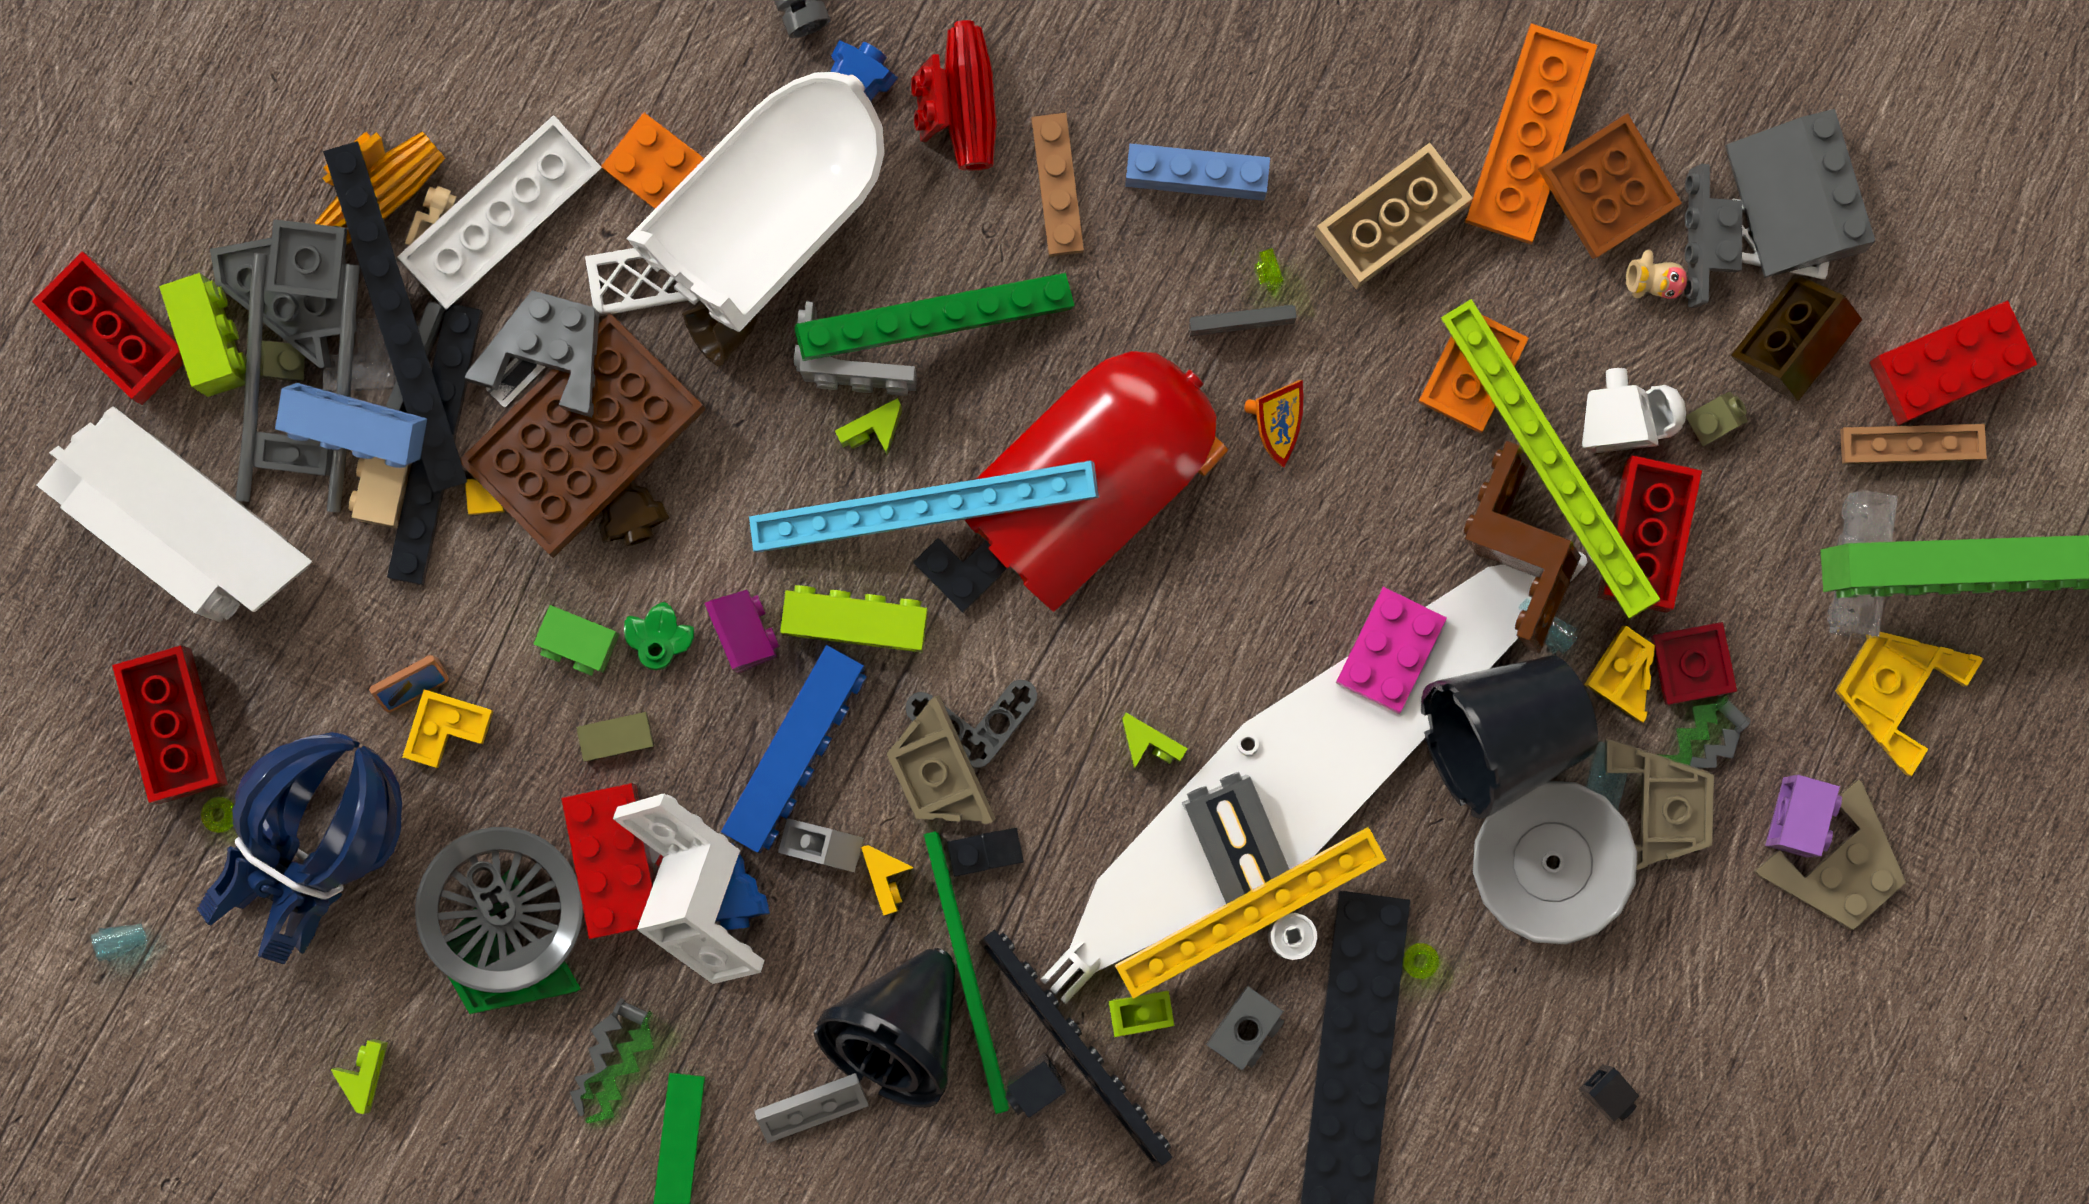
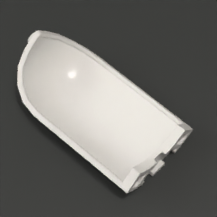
M816 72L793 80L771 93L740 121L627 237V240L656 272L664 269L678 282L674 289L694 305L700 300L709 309V314L712 318L740 332L864 202L877 182L885 154L883 127L871 101L863 92L865 86L857 77L851 74L848 76L836 72Z

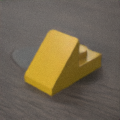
M869 845L861 847L883 916L897 912L896 904L902 902L896 882L889 884L887 877L914 869V867Z

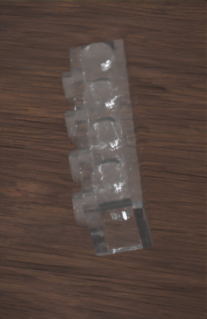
M1867 490L1848 494V498L1845 499L1842 506V518L1845 520L1843 533L1838 538L1837 546L1847 543L1892 542L1898 496ZM1835 592L1833 603L1830 605L1827 614V621L1830 624L1829 633L1859 639L1879 637L1884 597L1864 595L1856 598H1836Z

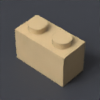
M377 457L372 459L359 458L356 476L360 477L358 490H353L349 501V511L353 512L352 518L359 522L397 529L412 463L406 465L405 468H396L386 465L385 459Z

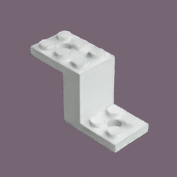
M665 793L617 807L613 820L663 856L637 930L712 984L761 973L765 960L755 954L750 946L740 943L729 935L724 927L715 924L740 850L728 842L724 835L716 833L704 824L699 816L691 814L679 805L675 798Z

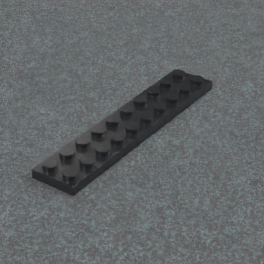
M1338 891L1300 1204L1374 1203L1409 917V899Z

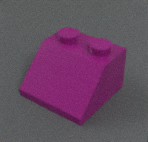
M746 589L704 603L731 668L736 673L740 674L777 658L774 649L780 647L772 627L765 629L760 617L765 615L766 612L758 595L752 597Z

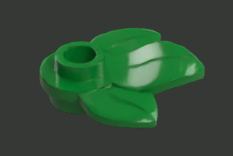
M661 602L652 607L647 613L645 620L628 616L624 622V637L627 644L638 651L639 660L644 667L650 670H661L672 662L674 655L689 649L694 639V627L689 625L677 626L674 610L668 603ZM654 647H659L662 649V652L658 656H652L649 654L650 650Z

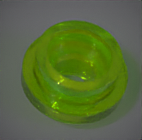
M215 797L208 800L201 810L203 825L215 833H223L230 830L234 826L232 812L234 803L223 797ZM217 808H221L224 812V817L219 822L213 818V812Z
M1416 943L1407 948L1403 957V966L1410 976L1417 979H1425L1436 972L1439 958L1433 947L1425 943ZM1418 954H1423L1427 959L1426 965L1422 968H1418L1414 964V958Z

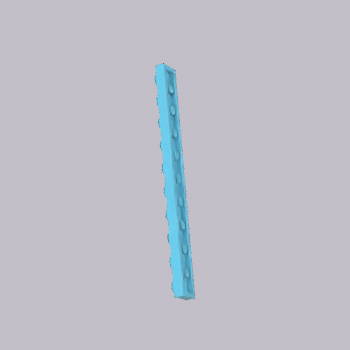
M1093 461L749 516L753 551L764 552L1099 498L1095 464Z

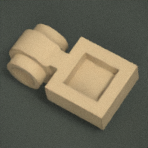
M437 186L436 189L429 187L423 207L429 208L428 212L430 213L428 215L420 211L416 212L405 245L410 246L454 206L457 196L450 194L451 190Z

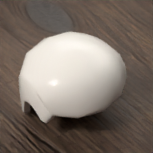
M1667 385L1652 386L1646 393L1650 403L1657 438L1672 437L1682 429L1685 423V401L1677 389Z

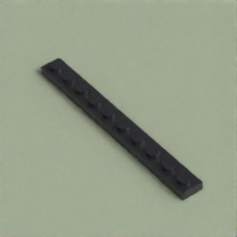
M356 141L325 150L323 153L407 413L427 418L421 457L432 491L435 493L467 483L468 481L359 142Z

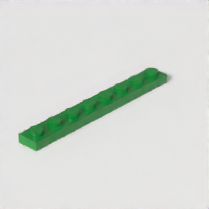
M1066 273L797 323L794 329L802 360L808 361L1072 310L1075 305Z

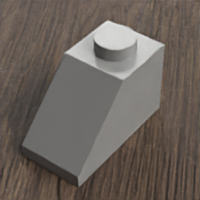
M787 819L778 853L855 873L864 838Z

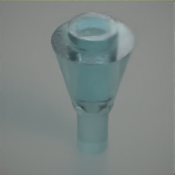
M1527 597L1518 608L1521 611H1527L1531 600ZM1555 617L1545 643L1552 654L1558 650L1564 654L1577 640L1573 635L1577 628Z

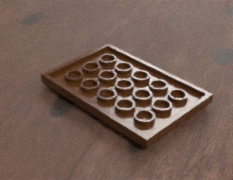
M611 313L598 324L597 355H594L593 373L596 377L595 388L592 390V403L594 404L592 418L564 410L559 406L570 374L552 369L460 458L465 469L552 558L569 544L706 410Z

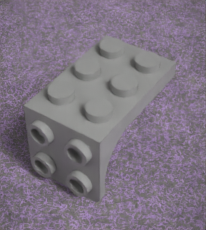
M806 301L805 310H799L797 323L817 320V310L814 302ZM799 345L795 346L794 366H797L796 369L801 373L805 382L817 383V388L836 390L838 389V384L851 385L852 391L872 393L873 387L886 388L887 394L907 396L908 390L916 391L917 373L915 366L845 361L830 356L803 361Z

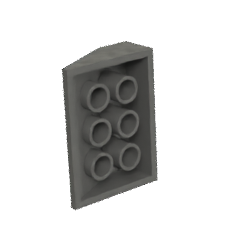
M1835 109L1803 116L1726 144V152L1765 278L1862 254L1873 245L1875 238Z

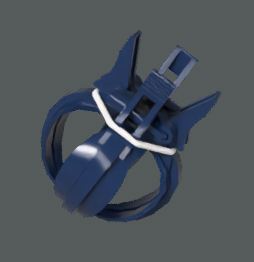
M329 732L321 735H312L279 746L258 759L240 781L235 794L236 802L232 810L233 825L239 836L235 839L236 847L230 846L227 848V860L224 869L214 884L207 890V893H205L203 900H201L199 907H197V911L205 922L211 926L234 907L244 909L258 896L273 901L258 953L260 958L284 965L294 947L301 954L305 953L313 936H315L321 917L327 913L329 906L342 896L343 885L381 868L394 853L401 832L402 798L400 785L389 765L373 749L366 746L360 748V743L353 737ZM354 747L358 748L355 751L351 774L336 813L315 852L308 855L299 849L300 842L297 837L299 823L315 790L335 762L346 751H353ZM295 855L304 860L302 864L292 861ZM289 916L285 934H281V928Z

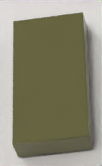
M647 712L576 727L583 762L654 747Z

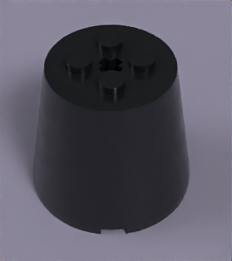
M1551 655L1437 680L1428 684L1422 693L1421 714L1424 716L1428 715L1430 730L1424 731L1434 764L1456 802L1460 806L1469 805L1472 808L1471 816L1483 819L1495 814L1594 754L1597 748L1598 728L1589 696L1575 671L1558 656Z

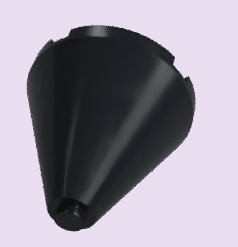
M939 948L934 950L927 949L826 1009L816 1024L818 1026L814 1031L815 1040L822 1052L847 1076L856 1073L859 1082L865 1076L882 1086L878 1095L886 1099L919 1108L936 1105L948 1085L955 965L952 962L951 955Z

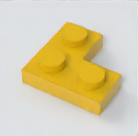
M424 689L402 757L439 768L449 734L483 744L494 711Z

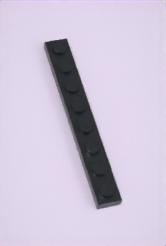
M452 304L444 312L432 373L455 441L468 384L465 375L472 365L483 311L481 309ZM422 457L411 464L387 578L424 586L444 490L433 493Z
M994 929L979 941L1155 1168L1162 1167L1171 1160L1173 1156L1168 1151L1171 1146L1167 1139L1159 1131L1154 1133L1147 1125L1146 1121L1149 1118L1145 1111L1137 1103L1132 1105L1123 1094L1127 1090L1120 1079L1114 1074L1109 1076L1101 1066L1104 1060L1093 1046L1086 1047L1079 1038L1082 1035L1080 1028L1071 1018L1068 1017L1065 1020L1057 1009L1060 1006L1058 1000L1048 989L1043 991L1036 983L1035 979L1038 976L1034 969L1026 961L1021 963L1013 953L1016 948L1008 936L1003 932L999 935Z

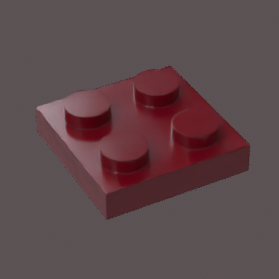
M1723 622L1651 636L1652 644L1655 645L1654 654L1665 705L1737 692Z

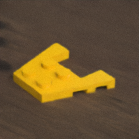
M1874 630L1870 633L1835 692L1899 769L1909 777L1915 772L1928 748L1899 731L1897 727L1932 670L1936 669L1965 687L1971 681L1983 658Z

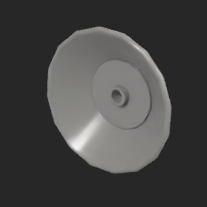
M1548 781L1495 814L1485 818L1474 843L1473 875L1483 904L1504 928L1532 942L1567 945L1597 935L1622 913L1636 884L1638 852L1627 821L1605 796L1576 782ZM1551 855H1555L1559 859V865L1555 869H1550L1546 864L1547 858Z

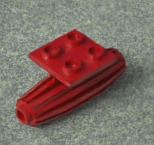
M971 20L957 21L954 23V27L947 31L944 69L940 68L939 54H932L912 77L911 91L913 97H917L918 110H915L914 127L916 131H920V142H927L935 133L948 127L958 168L963 171H979L989 169L994 164L997 118L993 69L982 27L976 26L975 22Z

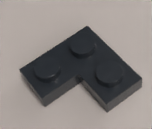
M937 538L913 561V564L962 613L1011 567L1006 568L989 550L991 545L987 540L962 562Z

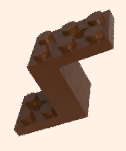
M1506 441L1503 450L1498 449L1494 455L1491 468L1494 469L1490 481H1485L1480 488L1477 498L1480 504L1476 514H1471L1468 517L1464 527V534H1466L1465 540L1477 555L1535 576L1529 590V597L1532 599L1527 611L1522 610L1518 615L1515 630L1518 631L1516 636L1528 650L1540 654L1581 555L1571 540L1507 517L1530 461L1520 445Z

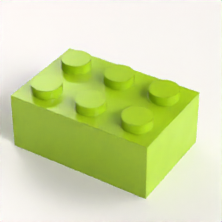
M201 273L159 286L191 387L210 397L245 385L246 357L243 352L238 353L235 340L239 339V335L233 320H227L224 307L228 306V301L222 287H217L213 280L210 281Z

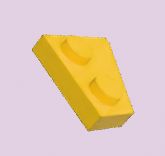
M1621 626L1584 685L1638 722L1644 723L1647 717V712H1645L1647 690H1650L1651 683L1649 669L1653 663L1655 645L1629 627Z

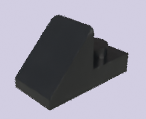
M1017 827L947 842L954 877L1024 863Z

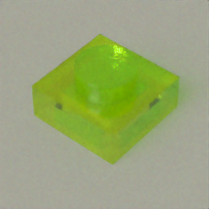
M1273 248L1259 252L1257 257L1258 263L1254 264V270L1259 283H1266L1268 292L1281 288L1284 280Z

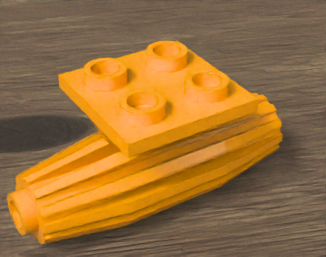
M366 131L354 141L359 142L383 220L414 195L445 159L423 131L386 153L382 139L377 132L370 136ZM326 165L323 169L327 174L322 179L334 186L328 165ZM338 196L319 216L315 224L348 228ZM348 229L346 244L352 241Z

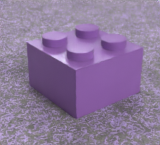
M1801 775L1783 777L1765 846L1806 858L1822 856V852L1828 851L1832 841L1833 831L1829 830L1831 818L1838 815L1841 807L1842 796L1838 795L1840 786Z

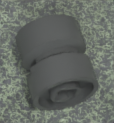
M774 0L777 10L785 13L782 21L789 38H800L812 34L828 25L831 21L823 1Z

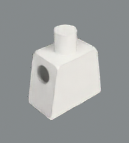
M1613 368L1606 370L1607 389L1592 390L1588 393L1582 441L1583 448L1594 454L1658 446V438L1646 391L1637 385L1628 386L1627 369Z

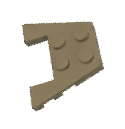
M1605 739L1606 773H1642L1640 844L1635 845L1638 852L1637 870L1664 859L1669 860L1712 846L1714 775L1711 772L1612 739Z
M1855 780L1839 795L1842 796L1841 812L1857 830L1806 876L1803 877L1780 850H1777L1753 871L1758 877L1776 885L1784 892L1795 896L1850 930H1854L1906 883L1863 783L1860 780Z

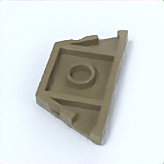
M938 694L927 703L922 712L888 751L887 756L916 819L933 820L934 818H943L946 821L960 822L961 820H970L989 824L996 818Z

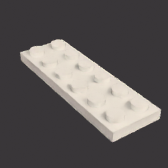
M553 115L406 248L397 259L447 310L602 167Z

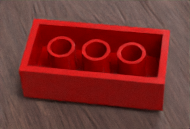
M83 251L32 300L120 389L141 405L184 364L176 339L107 271Z
M2008 300L1878 355L1869 362L1898 426L2023 373L2037 365Z
M1632 455L1625 461L1613 525L1660 598L1659 602L1647 609L1668 613L1674 610L1702 470ZM1601 577L1597 598L1618 602L1603 577Z
M180 645L112 665L148 802L162 804L228 785L192 649Z
M629 783L561 798L589 939L637 930L655 881L649 845L613 820L617 807L640 801L637 785Z

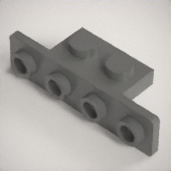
M1700 164L1691 168L1685 180V190L1689 194V206L1685 214V225L1688 228V243L1685 247L1684 255L1685 261L1688 263V278L1684 293L1688 298L1689 308H1697L1709 302V271L1736 273L1742 270V201L1710 198L1709 164Z

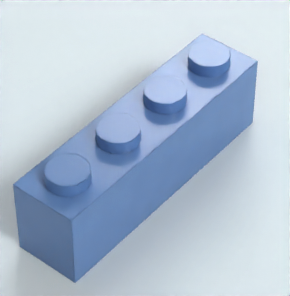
M1130 143L1125 187L1265 200L1270 157Z
M295 383L281 389L275 429L287 432V437L294 440L307 441L313 439L320 441V446L332 450L345 448L352 450V455L364 459L377 457L385 459V464L388 466L405 468L406 465L420 460L427 418Z

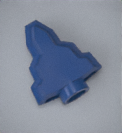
M838 41L831 55L835 63L830 72L848 76L851 74L857 77L865 86L863 92L870 101L879 92H888L898 80V77L883 65L887 57L876 47L863 42L858 49L845 42Z
M740 853L716 921H720V926L726 930L750 927L749 918L770 914L767 897L759 893L756 879L746 874L744 859Z

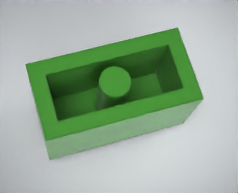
M549 605L534 645L542 648L541 656L560 663L562 657L575 662L573 669L592 676L595 670L604 673L620 634Z

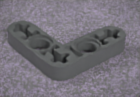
M1027 680L1013 681L975 729L945 706L950 719L959 724L960 733L958 737L960 741L963 740L968 730L973 734V736L968 738V741L976 746L981 742L986 745L984 752L987 757L984 760L977 758L975 761L969 758L971 751L963 745L973 768H981L989 764L1034 707L1037 701V692L1031 682ZM1024 687H1027L1030 690L1028 697L1031 700L1028 704L1025 702L1019 703L1015 711L1020 712L1021 715L1015 719L1009 710L1000 707L1003 701H1006L1010 706L1015 699L1012 691L1015 688L1022 690ZM917 692L908 698L906 713L912 722L917 718L913 715L916 710L913 706L914 701L923 702L925 699L930 701L933 698L932 695L926 692ZM996 714H1004L1010 721L1009 729L1003 734H996L989 727L991 717Z

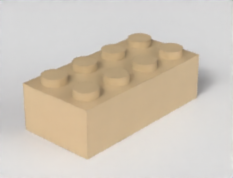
M1428 143L1319 224L1314 235L1357 290L1466 209L1473 198L1431 143Z

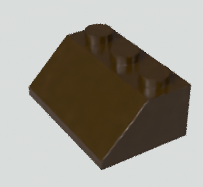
M1795 274L1731 356L1774 391L1799 401L1856 329L1862 318L1846 296Z

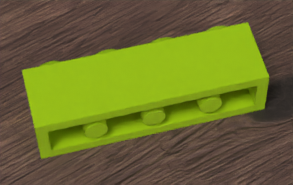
M795 585L794 591H785L780 633L784 636L923 653L928 609L921 607L922 601L900 599V604L886 603L885 596L865 594V600L852 599L851 592L830 590L829 596L815 594L816 588Z

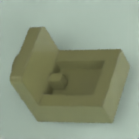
M262 341L260 379L303 381L305 356L290 343Z
M1727 392L1686 415L1702 446L1708 445L1748 422L1745 416L1747 410L1744 403L1738 396H1733L1732 392Z

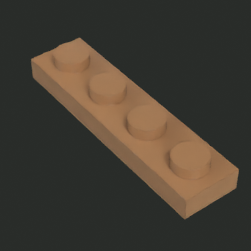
M1066 113L1031 117L1049 257L1083 253L1084 248Z
M1985 424L1843 427L1840 429L1842 464L1983 461L1987 459Z

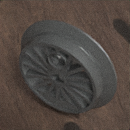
M490 827L472 831L448 844L435 856L426 869L419 884L415 903V919L419 938L434 964L445 975L459 984L474 990L491 993L521 990L542 981L552 974L564 962L574 947L579 935L583 915L577 877L565 857L545 839L528 831L510 827ZM499 852L515 854L505 884L500 873ZM492 853L493 864L485 861L478 862L476 858ZM523 856L534 861L536 864L513 891H510L521 857ZM470 861L472 866L469 868L465 878L457 870ZM542 868L551 877V881L518 897ZM482 870L491 872L494 876L492 884L487 888L475 886L473 879L477 872ZM453 876L472 892L475 899L446 891L444 888ZM555 887L558 890L560 902L522 905ZM441 897L477 908L475 910L439 913ZM498 902L502 907L507 905L510 907L505 911L506 918L501 920L497 915L490 916L494 912L493 905ZM561 910L559 926L523 915V913ZM477 917V919L444 936L442 935L439 921ZM519 922L552 931V933L538 939ZM482 925L457 955L447 945L453 939ZM515 928L532 943L522 948L513 929ZM489 931L478 966L474 967L463 961L474 946ZM505 933L508 934L516 950L509 955L506 954ZM498 934L500 959L485 967L495 935Z

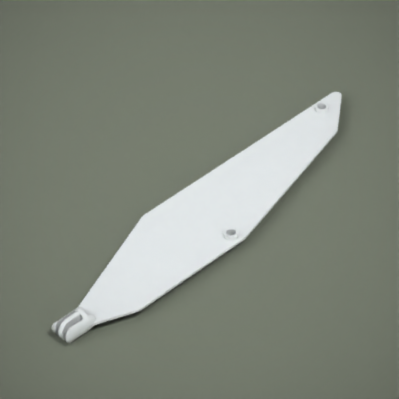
M1579 552L1581 558L1571 581L1587 564V558L1581 552ZM1506 565L1487 567L1426 606V608L1447 617L1400 714L1336 683L1347 660L1345 658L1245 722L1097 879L1070 948L1040 980L1047 984L1071 960L1073 964L1050 989L1054 994H1057L1081 969L1084 974L1061 998L1066 1004L1095 972L1162 940L1226 905L1188 813L1181 803L1188 800L1187 793L1197 788L1207 786L1208 791L1221 786L1220 779L1235 772H1240L1241 777L1246 774L1249 775L1289 869L1315 856L1425 738L1424 731L1430 730L1428 715L1424 716L1421 714V697L1424 688L1437 680L1490 669L1518 639L1516 636L1518 631L1515 630L1516 620L1522 610L1527 611L1532 599L1529 597V590L1535 576ZM1244 739H1251L1255 747L1250 751H1246L1241 747V742Z

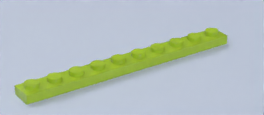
M1472 299L1442 316L1441 320L1628 619L1659 602L1660 598Z

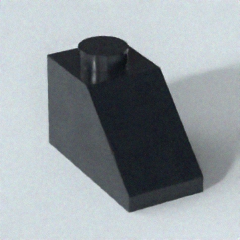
M1602 1064L1578 1089L1608 1120L1613 1122L1618 1118L1621 1121L1625 1120L1637 1107L1634 1101L1639 1095L1612 1066Z

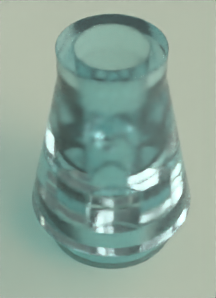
M142 923L98 928L99 932L91 934L92 945L99 962L106 959L108 962H111L136 947L147 943Z

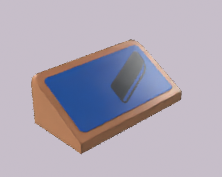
M429 655L372 685L369 690L381 707L389 713L422 696L424 689L432 691L449 681V677L439 658Z

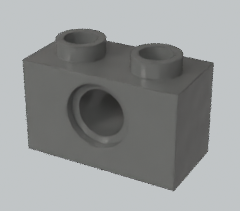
M1246 986L1206 1045L1242 1071L1246 1065L1252 1068L1264 1052L1259 1047L1267 1035L1273 1038L1283 1025L1284 1020L1280 1016L1284 1011L1249 986ZM1244 1020H1252L1257 1026V1034L1251 1040H1243L1238 1035V1025Z

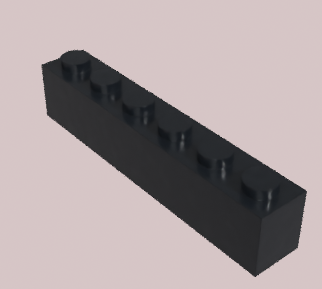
M1043 1053L1009 1077L1008 1091L1005 1097L1017 1115L1025 1112L1027 1117L1030 1118L1066 1092L1065 1081L1048 1056Z

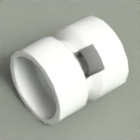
M1289 913L1274 921L1269 927V945L1273 952L1280 957L1290 960L1302 959L1315 948L1317 931L1313 922L1305 915Z

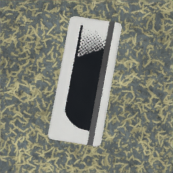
M515 358L506 367L498 390L487 387L486 390L503 407H506L545 366Z

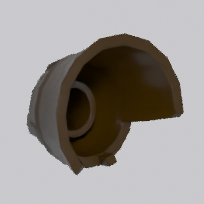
M705 304L684 311L682 315L685 325L699 350L710 362L721 367L728 357L744 343L745 338L752 333L760 316V311L740 332L712 318Z

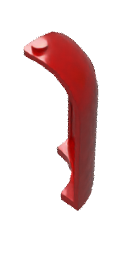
M1130 351L1105 359L1084 374L976 478L982 479L1093 461L1099 498L964 519V521L975 533L980 534L991 545L989 550L1006 568L1011 566L1024 581V586L1049 609L1055 612L1184 489L1205 464L1215 441L1217 417L1209 399L1200 389L1204 383L1191 369L1184 373L1175 363L1153 352Z

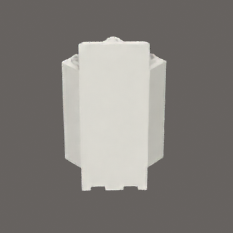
M114 406L104 412L103 417L96 426L90 422L72 435L71 443L65 450L57 446L49 452L57 460L36 485L61 504L60 508L191 611L221 622L224 618L228 620L232 617L240 606L239 602L252 612H256L303 573L312 563L308 557L288 543L286 538Z

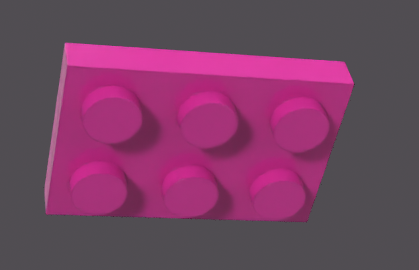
M1383 587L1336 683L1400 714L1447 617Z

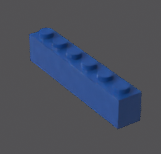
M828 645L825 646L722 828L721 832L760 854L764 848L767 850L771 849L780 833L775 830L781 817L788 819L797 803V800L792 797L799 786L806 787L815 769L810 767L816 755L823 757L832 741V738L827 735L834 723L840 726L850 709V707L845 705L851 693L858 695L867 679V676L862 674L865 670L864 665Z

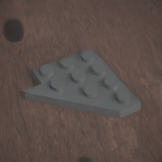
M272 237L210 249L216 285L221 286L226 293L247 310H249L254 253L270 255ZM265 290L263 322L319 368L331 367L327 337L340 335L342 300ZM355 320V332H357L356 320Z

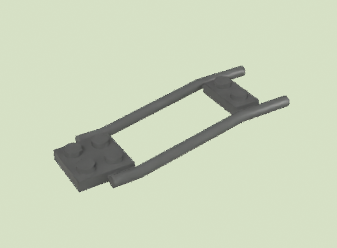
M274 219L270 255L254 253L249 301L243 432L236 500L250 502L253 467L330 476L326 511L341 512L347 449L332 450L321 447L320 441L313 439L300 441L291 439L286 434L258 432L257 421L265 290L342 300L337 394L351 397L356 301L360 266L344 264L348 228Z

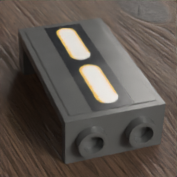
M1240 772L1220 779L1221 786L1209 791L1207 786H1203L1187 793L1188 800L1181 802L1188 813L1226 904L1290 870L1251 777L1247 774L1241 777Z

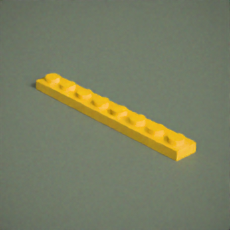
M1367 827L1119 962L1115 967L1134 999L1386 861V858L1371 830Z

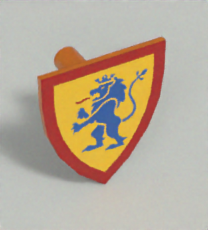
M1303 380L1293 382L1256 400L1249 399L1244 406L1246 413L1257 415L1258 430L1263 446L1270 457L1281 467H1285L1300 432L1304 399Z

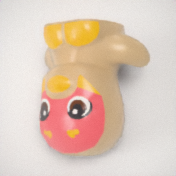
M1648 249L1643 253L1641 259L1632 260L1628 265L1626 285L1629 291L1632 292V296L1636 299L1644 296L1646 292L1655 296L1674 299L1681 295L1686 288L1687 274L1681 265L1674 262L1654 264L1653 252Z

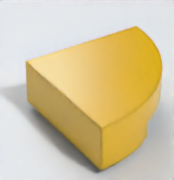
M467 479L468 482L465 483L468 515L505 512V509L477 480Z

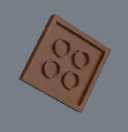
M1628 113L1538 169L1592 259L1599 257L1682 204Z

